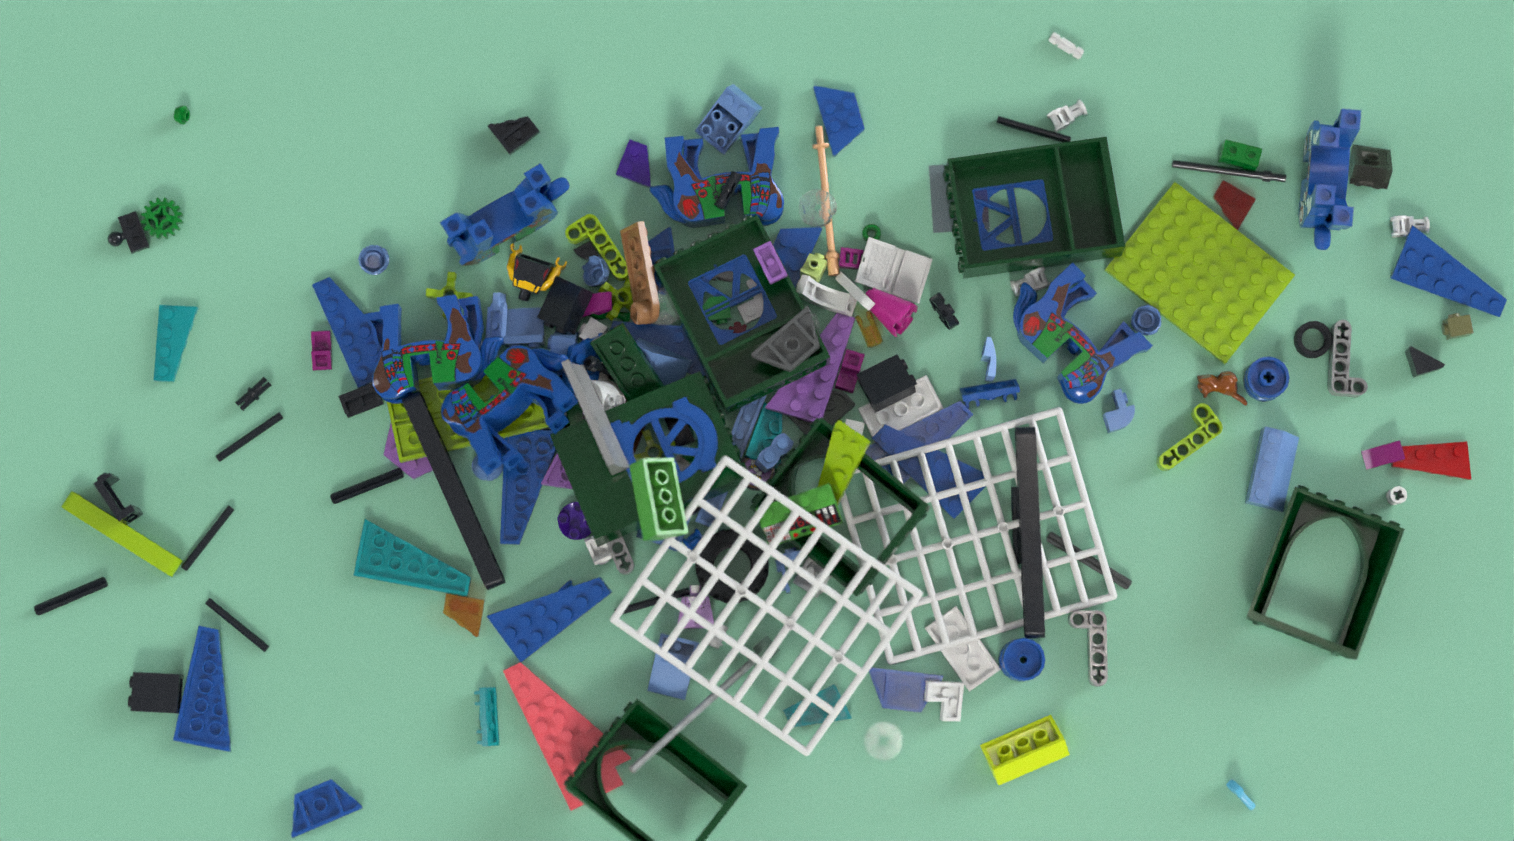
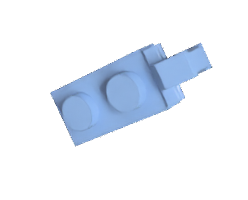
M493 293V303L487 309L486 338L502 336L504 339V336H506L508 306L506 294Z

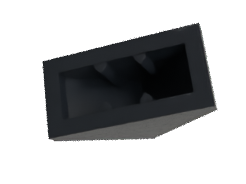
M1412 346L1408 347L1405 351L1413 378L1438 371L1445 365Z

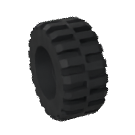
M732 528L718 531L709 540L700 553V557L714 566L718 554L725 549L731 548L740 534ZM748 539L745 540L740 548L750 560L751 571L764 550ZM767 560L748 587V590L755 595L760 592L766 582L769 572V560ZM695 563L696 575L703 588L712 574ZM718 579L708 594L716 600L728 603L736 590ZM745 596L741 597L738 603H741L745 600L747 601L749 599H747Z

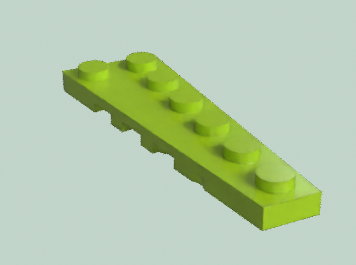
M840 420L834 426L817 486L830 484L837 505H839L871 442Z

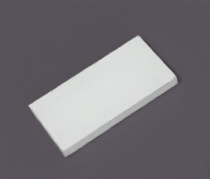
M927 375L916 380V393L876 413L870 403L858 408L872 437L885 424L900 431L944 409Z
M957 606L942 615L949 640L969 634L965 617ZM936 621L925 627V630L935 644L942 642ZM980 639L941 650L969 692L1001 670Z

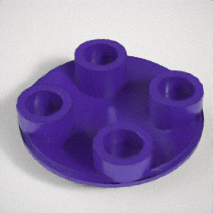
M572 502L562 508L557 517L558 526L562 534L572 540L587 538L591 531L579 503Z

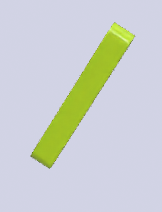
M74 491L70 492L61 506L72 515L173 577L183 561L128 525L119 522L117 518Z

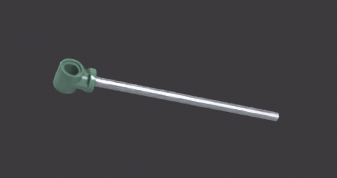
M768 636L764 637L753 648L755 650L754 653L762 657L773 641ZM777 648L772 657L780 650L779 648ZM747 658L748 661L722 683L719 688L724 691L729 689L753 666L755 667L756 663ZM712 692L629 767V770L633 774L639 770L719 696Z

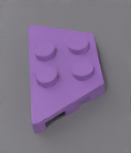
M390 424L383 455L412 479L432 472L433 470L427 457L403 463L399 462L392 424Z

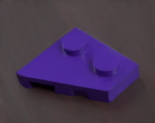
M629 139L616 176L650 188L651 180L647 146Z

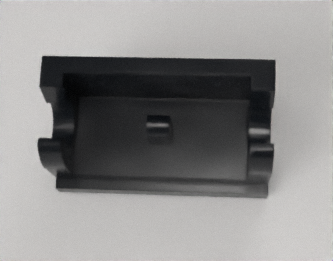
M372 383L338 396L348 418L384 405L381 396L375 391Z

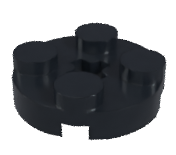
M940 292L929 299L934 311H937L939 319L948 330L960 324L953 315L955 313L949 303L947 305L944 303L945 299Z

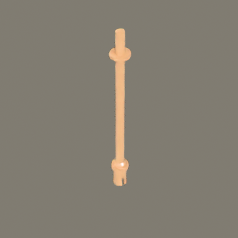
M816 126L817 144H814L812 148L818 151L828 252L824 256L825 260H827L828 276H837L840 273L838 263L840 255L835 251L825 149L829 147V143H824L823 126Z

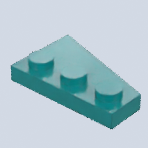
M765 402L745 457L755 461L761 451L769 447L775 437L782 433V414L767 410L766 406L768 403ZM781 459L777 462L774 468H777L782 463Z

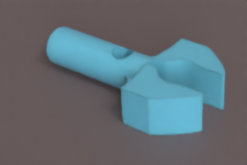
M1231 779L1226 784L1229 790L1237 795L1249 810H1253L1256 807L1252 800L1243 792L1244 790L1235 781Z

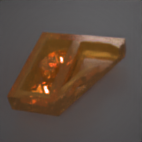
M447 593L443 613L455 620L461 627L470 631L472 635L479 637L485 600Z

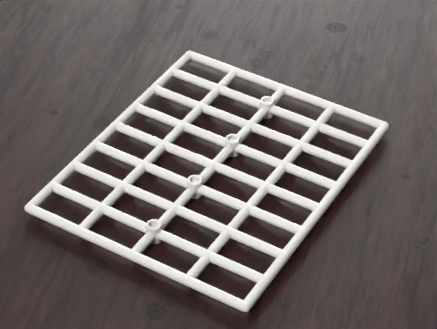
M1061 407L874 460L880 466L890 464L893 476L903 484L897 462L918 456L929 494L920 498L926 503L931 502L942 538L941 542L922 547L915 526L910 533L914 549L896 555L893 554L885 564V566L889 565L890 569L900 576L897 562L917 557L928 596L920 598L915 607L931 603L942 641L921 648L910 612L905 621L914 650L893 656L889 642L884 649L889 665L1024 626L1023 619L1005 624L994 584L1014 579L1023 608L1021 569L1018 567L1008 530L1019 527V519L1005 522L994 486L995 483L1015 478L1017 485L1016 454L1008 429L1029 424V427H1035L1037 454L1040 461L1037 463L1038 471H1043L1053 509L1040 512V521L1056 517L1067 553L1066 556L1047 561L1041 543L1042 574L1053 610L1044 612L1045 620L1117 599V592ZM1057 416L1067 455L1047 460L1036 421ZM1001 432L1012 471L992 476L980 437ZM973 440L984 479L964 484L953 445ZM945 448L957 487L936 492L925 453ZM1070 462L1081 501L1061 506L1050 467ZM857 469L854 474L860 473L861 471ZM863 474L873 511L853 517L845 492L840 502L852 543L862 549L855 524L876 519L885 549L890 543L883 516L903 510L907 521L912 513L900 503L880 508L873 481ZM987 486L998 524L978 531L966 492ZM959 494L970 533L950 539L939 500ZM1084 508L1095 547L1075 553L1064 514ZM1001 533L1011 572L991 577L980 538ZM973 541L984 579L963 585L952 547ZM945 549L956 588L935 593L924 554ZM856 555L859 567L861 568L865 561ZM1098 555L1108 594L1088 599L1077 560ZM1070 563L1081 602L1060 607L1049 568ZM895 583L900 604L881 610L878 607L873 614L874 618L883 624L882 617L901 612L909 602L907 601L904 588ZM873 584L871 586L868 585L866 588L870 604L876 597ZM986 587L997 626L977 632L966 593ZM958 595L969 634L949 640L938 601ZM878 630L880 639L882 640L885 634Z
M723 456L684 511L686 522L698 505L716 517L694 550H690L677 541L676 537L665 539L610 617V622L804 756H809L920 600L923 592L727 456ZM727 465L744 478L720 511L703 498ZM751 482L768 495L744 528L727 515ZM776 499L792 510V512L770 544H767L751 532L773 500ZM800 516L815 526L816 529L794 561L777 551L776 547L797 517ZM723 522L740 535L716 568L700 557V553ZM822 533H825L841 545L817 578L803 569L800 564ZM748 539L764 550V552L744 581L739 584L726 575L724 570L745 540ZM671 545L687 556V560L664 591L647 578ZM848 549L865 562L841 595L825 584L824 581ZM772 556L787 566L788 569L766 601L748 590V587L769 557ZM693 563H697L712 575L690 607H687L671 595ZM873 566L889 577V579L868 609L864 611L848 600V598L870 567ZM797 573L813 585L792 615L787 617L774 608L772 604L793 574ZM720 579L736 590V592L714 624L697 614L696 610L717 580ZM897 583L912 593L913 596L889 628L872 615L894 584ZM643 585L660 598L638 630H635L619 618ZM820 589L837 602L815 633L812 634L797 624L796 621ZM745 596L758 605L760 609L740 638L735 640L722 631L720 627L741 597ZM668 602L684 613V615L662 647L645 637L644 633L665 603ZM845 606L861 617V619L841 647L835 650L820 638L841 608ZM768 612L784 623V626L763 656L760 657L745 647L744 644ZM692 619L707 629L708 632L685 664L670 654L668 650L689 620ZM868 622L885 635L861 668L844 655ZM794 630L807 639L808 643L787 673L784 674L768 661L789 631ZM716 635L733 648L711 679L708 680L693 670L692 667ZM816 645L833 658L809 691L792 678ZM740 652L755 662L756 666L733 697L716 684ZM842 663L857 675L836 705L832 707L816 696V694L836 666ZM762 669H765L781 681L757 714L740 701ZM788 685L805 698L784 728L780 730L764 719V717ZM813 702L829 713V715L805 747L788 734L809 704Z

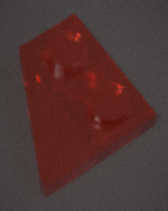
M1224 180L1213 196L1225 217L1229 219L1237 230L1256 200Z

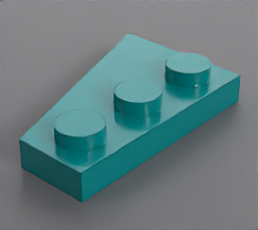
M835 684L816 694V696L832 707L841 698ZM802 701L783 710L787 720L791 718ZM811 702L794 727L823 723L829 713ZM846 705L834 721L852 719Z

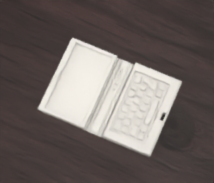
M868 237L855 282L919 304L933 259Z

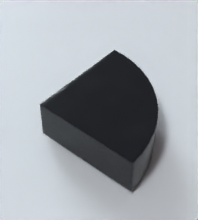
M591 241L574 249V252L585 260H589V256H599Z

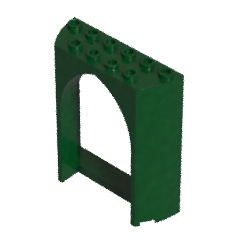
M822 417L820 419L816 418L810 425L812 429L809 433H804L798 441L800 443L796 449L793 448L787 454V461L784 464L781 463L774 471L776 475L765 482L787 498L796 495L795 481L799 467L810 461L826 458L834 427ZM865 453L857 469L912 513L910 518L876 559L885 565L919 521L925 519L930 506ZM764 491L761 494L757 493L751 500L752 505L750 509L756 512L755 508L760 507L768 494ZM812 534L791 540L790 542L801 550ZM821 535L807 556L824 569L837 551V548ZM843 554L830 575L847 588L860 567ZM871 566L852 594L856 597L862 594L868 585L871 586L874 583V578L879 571Z
M1295 486L1246 618L1253 621L1252 623L1257 626L1269 627L1330 651L1334 656L1340 655L1347 659L1357 660L1405 529L1401 528L1397 522L1389 520L1388 523L1381 520L1382 517L1373 513L1371 515L1365 514L1361 508L1355 506L1350 508L1345 506L1346 503L1337 499L1332 501L1327 499L1328 496L1319 492L1314 494L1309 492L1307 487ZM1340 518L1350 528L1357 541L1361 559L1359 578L1335 643L1265 616L1293 542L1308 526L1319 520Z
M636 699L634 703L629 702L623 709L625 714L621 718L618 716L611 724L612 726L608 731H605L596 744L598 747L595 745L592 747L584 759L586 762L582 760L573 773L574 777L570 775L563 785L566 786L565 789L628 840L655 841L613 806L605 792L601 777L603 756L621 749L648 751L673 728V726L649 707ZM679 733L656 755L669 762L723 805L695 840L705 841L744 792L747 785L683 734Z

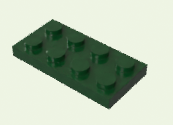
M624 323L619 324L590 342L628 401L664 386Z

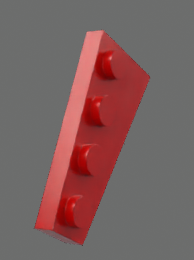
M1467 441L1402 446L1405 459L1391 463V467L1471 480Z

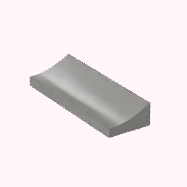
M569 359L561 362L611 475L630 468L585 366L574 364Z

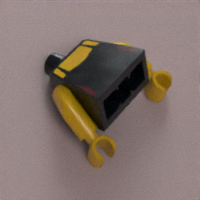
M514 243L510 245L512 253L509 256L506 268L510 280L513 281L512 285L520 289L518 298L523 301H529L531 293L539 294L541 291H546L552 286L555 277H559L561 270L566 268L567 261H565L563 266H560L558 264L559 257L556 259L555 267H553L554 264L522 254L521 244L518 250H513Z

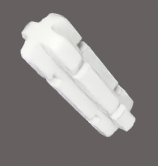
M1056 32L1049 38L1050 43L1057 44V47L1068 54H1073V57L1076 59L1082 57L1083 49L1075 47V44L1064 37L1060 38V35Z

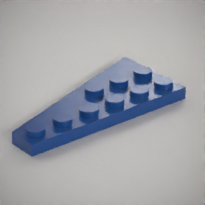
M330 277L312 284L357 387L361 388L371 384L380 352L375 344L372 328L365 321L364 314Z
M613 321L610 330L624 323L635 342L640 337L692 360L687 371L688 374L692 375L700 371L702 376L706 375L682 326L661 324L637 325L634 322ZM721 329V330H723V331H725V332H729V333H733V332H734V330Z
M959 401L900 430V432L929 445L949 439L973 413ZM877 443L869 445L865 452L873 460L889 456ZM890 464L882 466L893 475ZM898 465L904 484L911 476Z
M886 424L872 437L889 456L927 445ZM939 450L925 453L936 492L957 487L947 454ZM918 456L898 461V465L928 493ZM957 460L964 484L984 479L982 471ZM985 487L967 491L969 503ZM959 494L939 500L940 506L953 519L963 511Z
M535 430L505 438L521 454L524 460L510 471L503 465L500 544L520 545L543 486L541 482L556 452L550 434L553 433L551 430Z

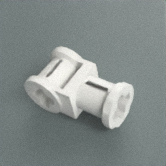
M1079 99L1076 104L1070 107L1066 105L1047 114V117L1054 124L1055 132H1059L1074 123L1075 118L1081 115L1085 116L1088 113L1085 105Z
M1404 215L1390 217L1393 227L1391 237L1407 236L1411 225L1425 234L1429 233L1430 222L1428 217L1423 219H1414L1413 216Z
M1040 267L1025 274L1024 278L1020 280L1010 281L1015 297L1019 296V286L1023 282L1028 283L1035 291L1048 287L1050 282L1047 281L1045 276V268Z

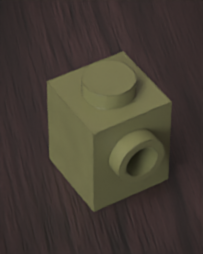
M1459 313L1448 315V318L1443 321L1441 326L1442 333L1446 335L1447 340L1470 336L1474 333L1470 314L1460 316Z

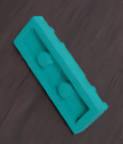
M496 687L479 688V691L474 692V695H479L480 698L479 702H475V705H480L479 720L481 730H477L476 733L482 734V740L477 741V744H482V746H499Z

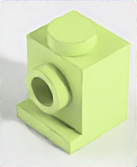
M809 253L800 270V278L802 274L808 275L819 283L827 268L825 257L820 253H815L814 255Z

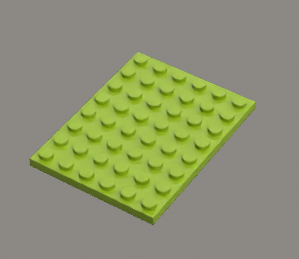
M1176 182L1173 183L1126 242L1122 256L1114 257L1104 270L1145 303L1155 307L1163 317L1223 364L1227 363L1295 276L1290 270Z

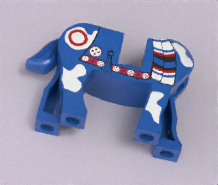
M1341 109L1333 125L1320 124L1318 120H1314L1306 134L1303 162H1308L1307 177L1301 181L1299 225L1302 228H1314V244L1319 250H1327L1331 243L1330 230H1346L1353 225L1354 207L1347 206L1346 192L1350 147L1360 130L1361 110Z

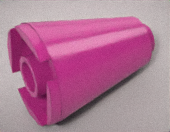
M869 289L865 293L875 302L870 311L895 337H897V333L901 335L914 319L911 317L912 313H917L918 307L914 303L879 289Z

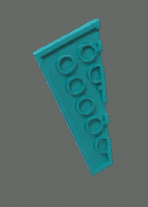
M364 520L353 576L468 597L471 577L372 522Z

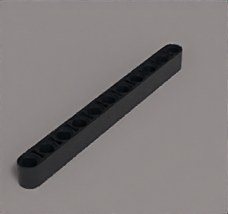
M417 391L402 398L405 410L485 588L488 591L506 583L422 393Z
M1015 427L1024 637L1027 639L1045 638L1035 427Z

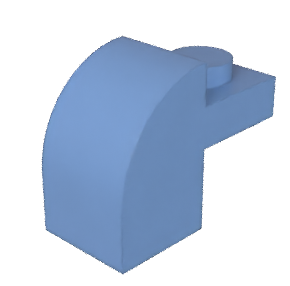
M1121 389L1114 390L1111 393L1116 410L1102 415L1107 433L1122 430L1134 417L1135 407L1134 405L1126 406L1128 403L1127 395L1125 392L1122 393Z

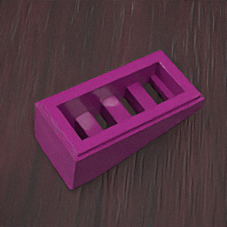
M841 247L839 268L858 270L864 250ZM846 254H850L849 263L845 262ZM854 255H857V264H853Z

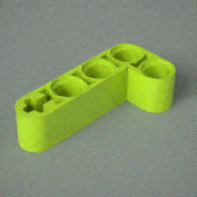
M587 214L566 228L565 235L569 243L579 244L589 238L599 255L608 264V268L614 278L618 281H625L629 278L626 261L595 215ZM589 220H593L595 222V226L593 228H587L585 226L586 222ZM576 230L579 232V236L577 238H570V232ZM598 236L606 238L602 244L596 243L595 240ZM610 251L616 253V257L612 260L606 258V254ZM618 263L622 270L625 269V274L618 273L615 264Z
M1200 403L1192 409V419L1199 428L1157 458L1156 464L1160 470L1168 471L1222 432V423L1207 404ZM1198 408L1205 411L1206 415L1204 418L1197 415ZM1209 424H1214L1217 427L1216 433L1209 431ZM1193 435L1201 437V444L1193 442ZM1178 446L1185 447V455H1180L1178 453ZM1173 455L1174 459L1168 464L1164 465L1162 463L1164 459Z

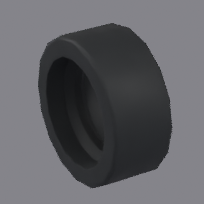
M1318 321L1304 323L1294 335L1296 350L1307 358H1318L1324 355L1332 344V334L1329 328ZM1308 329L1319 330L1324 337L1323 346L1316 351L1306 349L1302 343V335Z

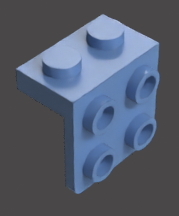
M540 307L507 310L506 336H504L506 347L528 346L530 349L540 348V346H545L544 321L537 318L541 310Z
M796 547L786 549L783 555L794 561L801 550H797ZM775 560L777 571L782 572V575H784L786 572L784 564ZM787 583L782 591L786 590L787 594H791L789 584Z

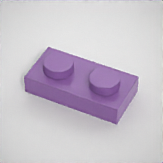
M771 241L753 249L770 285L788 276Z

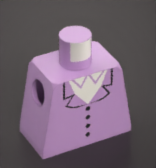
M690 585V597H682L681 603L690 607L701 591V585ZM706 596L696 610V613L714 624L709 596ZM681 611L679 612L678 622L684 615ZM692 619L684 627V629L704 628Z

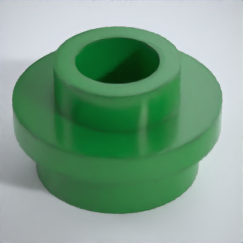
M183 105L176 107L174 111L175 122L182 125L186 124L190 119V111Z
M868 224L863 228L862 236L866 242L868 237H870L868 235L869 231L875 232V236L871 238L880 239L881 230L877 225Z

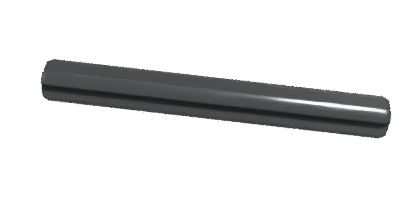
M1050 532L1046 540L1066 553L1063 539L1057 534ZM1072 544L1075 553L1083 551ZM1090 556L1079 560L1103 575L1100 562L1096 558ZM1109 567L1113 582L1124 589H1128L1132 581Z

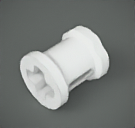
M1400 486L1390 489L1386 494L1388 503L1397 505L1405 502L1407 491ZM1398 492L1400 498L1396 500V496L1393 493Z

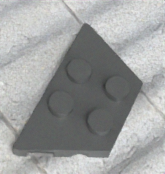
M808 306L751 353V356L791 373L820 348L810 308Z

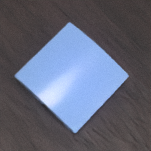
M991 337L986 338L981 356V361L988 362L985 381L993 382L997 364L995 347Z

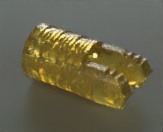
M869 310L866 312V316L871 324L870 326L864 327L863 320L859 315L855 316V319L867 347L871 348L884 341Z

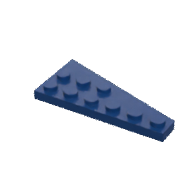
M1411 225L1391 279L1500 317L1507 299L1415 226Z
M599 577L488 615L487 618L518 660L523 662L605 599L612 591L604 580Z
M199 626L173 740L231 752L219 630Z

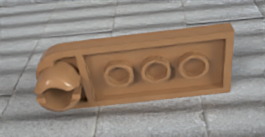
M639 221L620 230L633 298L630 316L637 325L656 322L660 313L658 286L655 282V269L652 265L651 248L648 245L647 239L648 232L644 221Z

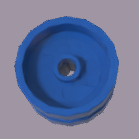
M1269 356L1259 358L1244 373V389L1255 400L1262 402L1271 401L1284 393L1288 387L1289 372L1285 364L1277 358Z
M1027 638L1011 640L1003 646L999 653V667L1003 674L1011 680H1032L1040 675L1044 669V651L1034 640ZM1020 657L1024 658V662H1020Z

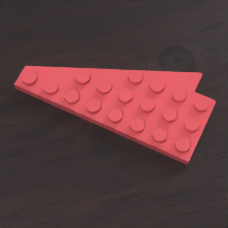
M521 662L504 670L507 681L570 810L572 811L584 805L565 789L566 786L563 783L570 775L574 777L573 773L582 760L586 762L584 759L594 745L598 747L596 744L604 733ZM622 749L603 756L601 777L606 793L624 785L615 767L630 760L631 757Z

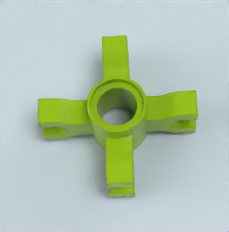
M449 271L447 273L446 286L441 290L426 288L425 295L427 298L437 299V297L445 296L448 291H452L458 299L473 297L472 293L457 292L455 289L457 274L456 272ZM443 311L442 317H443L444 319H447V318H446V315H445V313H444V311Z
M629 278L625 280L622 288L619 290L615 289L608 282L600 286L598 292H612V310L607 313L606 318L612 321L617 317L620 309L624 307L630 311L633 300ZM618 295L623 297L624 302L619 300Z
M649 429L643 431L647 446L644 452L634 455L635 461L642 458H652L648 455L649 450L652 448L659 450V455L655 458H662L664 454L662 447L654 443ZM674 441L670 444V446H676Z

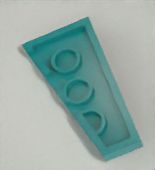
M159 305L154 381H175L182 360L181 357L186 348L195 315L199 309L198 307Z

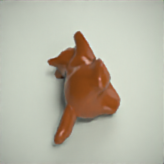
M1224 371L1217 377L1211 374L1197 376L1200 382L1197 387L1204 398L1210 392L1215 391L1231 396L1243 405L1248 404L1246 399L1237 393L1238 379L1233 372Z

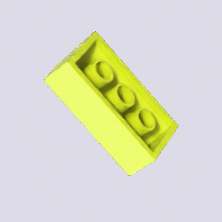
M1051 715L980 745L998 786L1070 755L1066 741Z

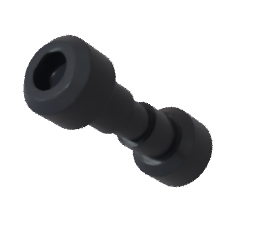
M590 355L585 359L584 366L586 370L590 372H603V374L607 375L608 379L614 381L599 358Z

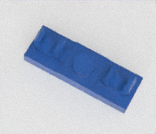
M1016 379L960 388V395L967 408H969L970 401H975L976 406L979 407V399L993 400L1001 395L1004 402H1007V395L1012 394L1014 400H1017L1016 393L1020 392Z

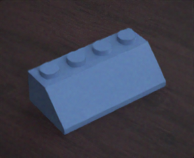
M1266 426L1261 429L1245 500L1246 504L1283 512L1299 437L1283 430Z

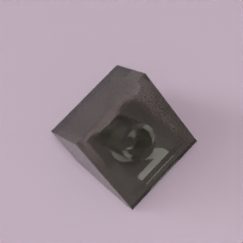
M1353 144L1348 173L1349 184L1368 186L1375 189H1387L1393 171L1391 151Z

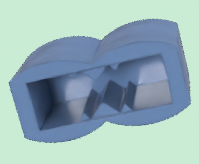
M785 433L779 434L769 447L761 451L755 461V465L763 473L771 471L777 462L789 453L794 442Z

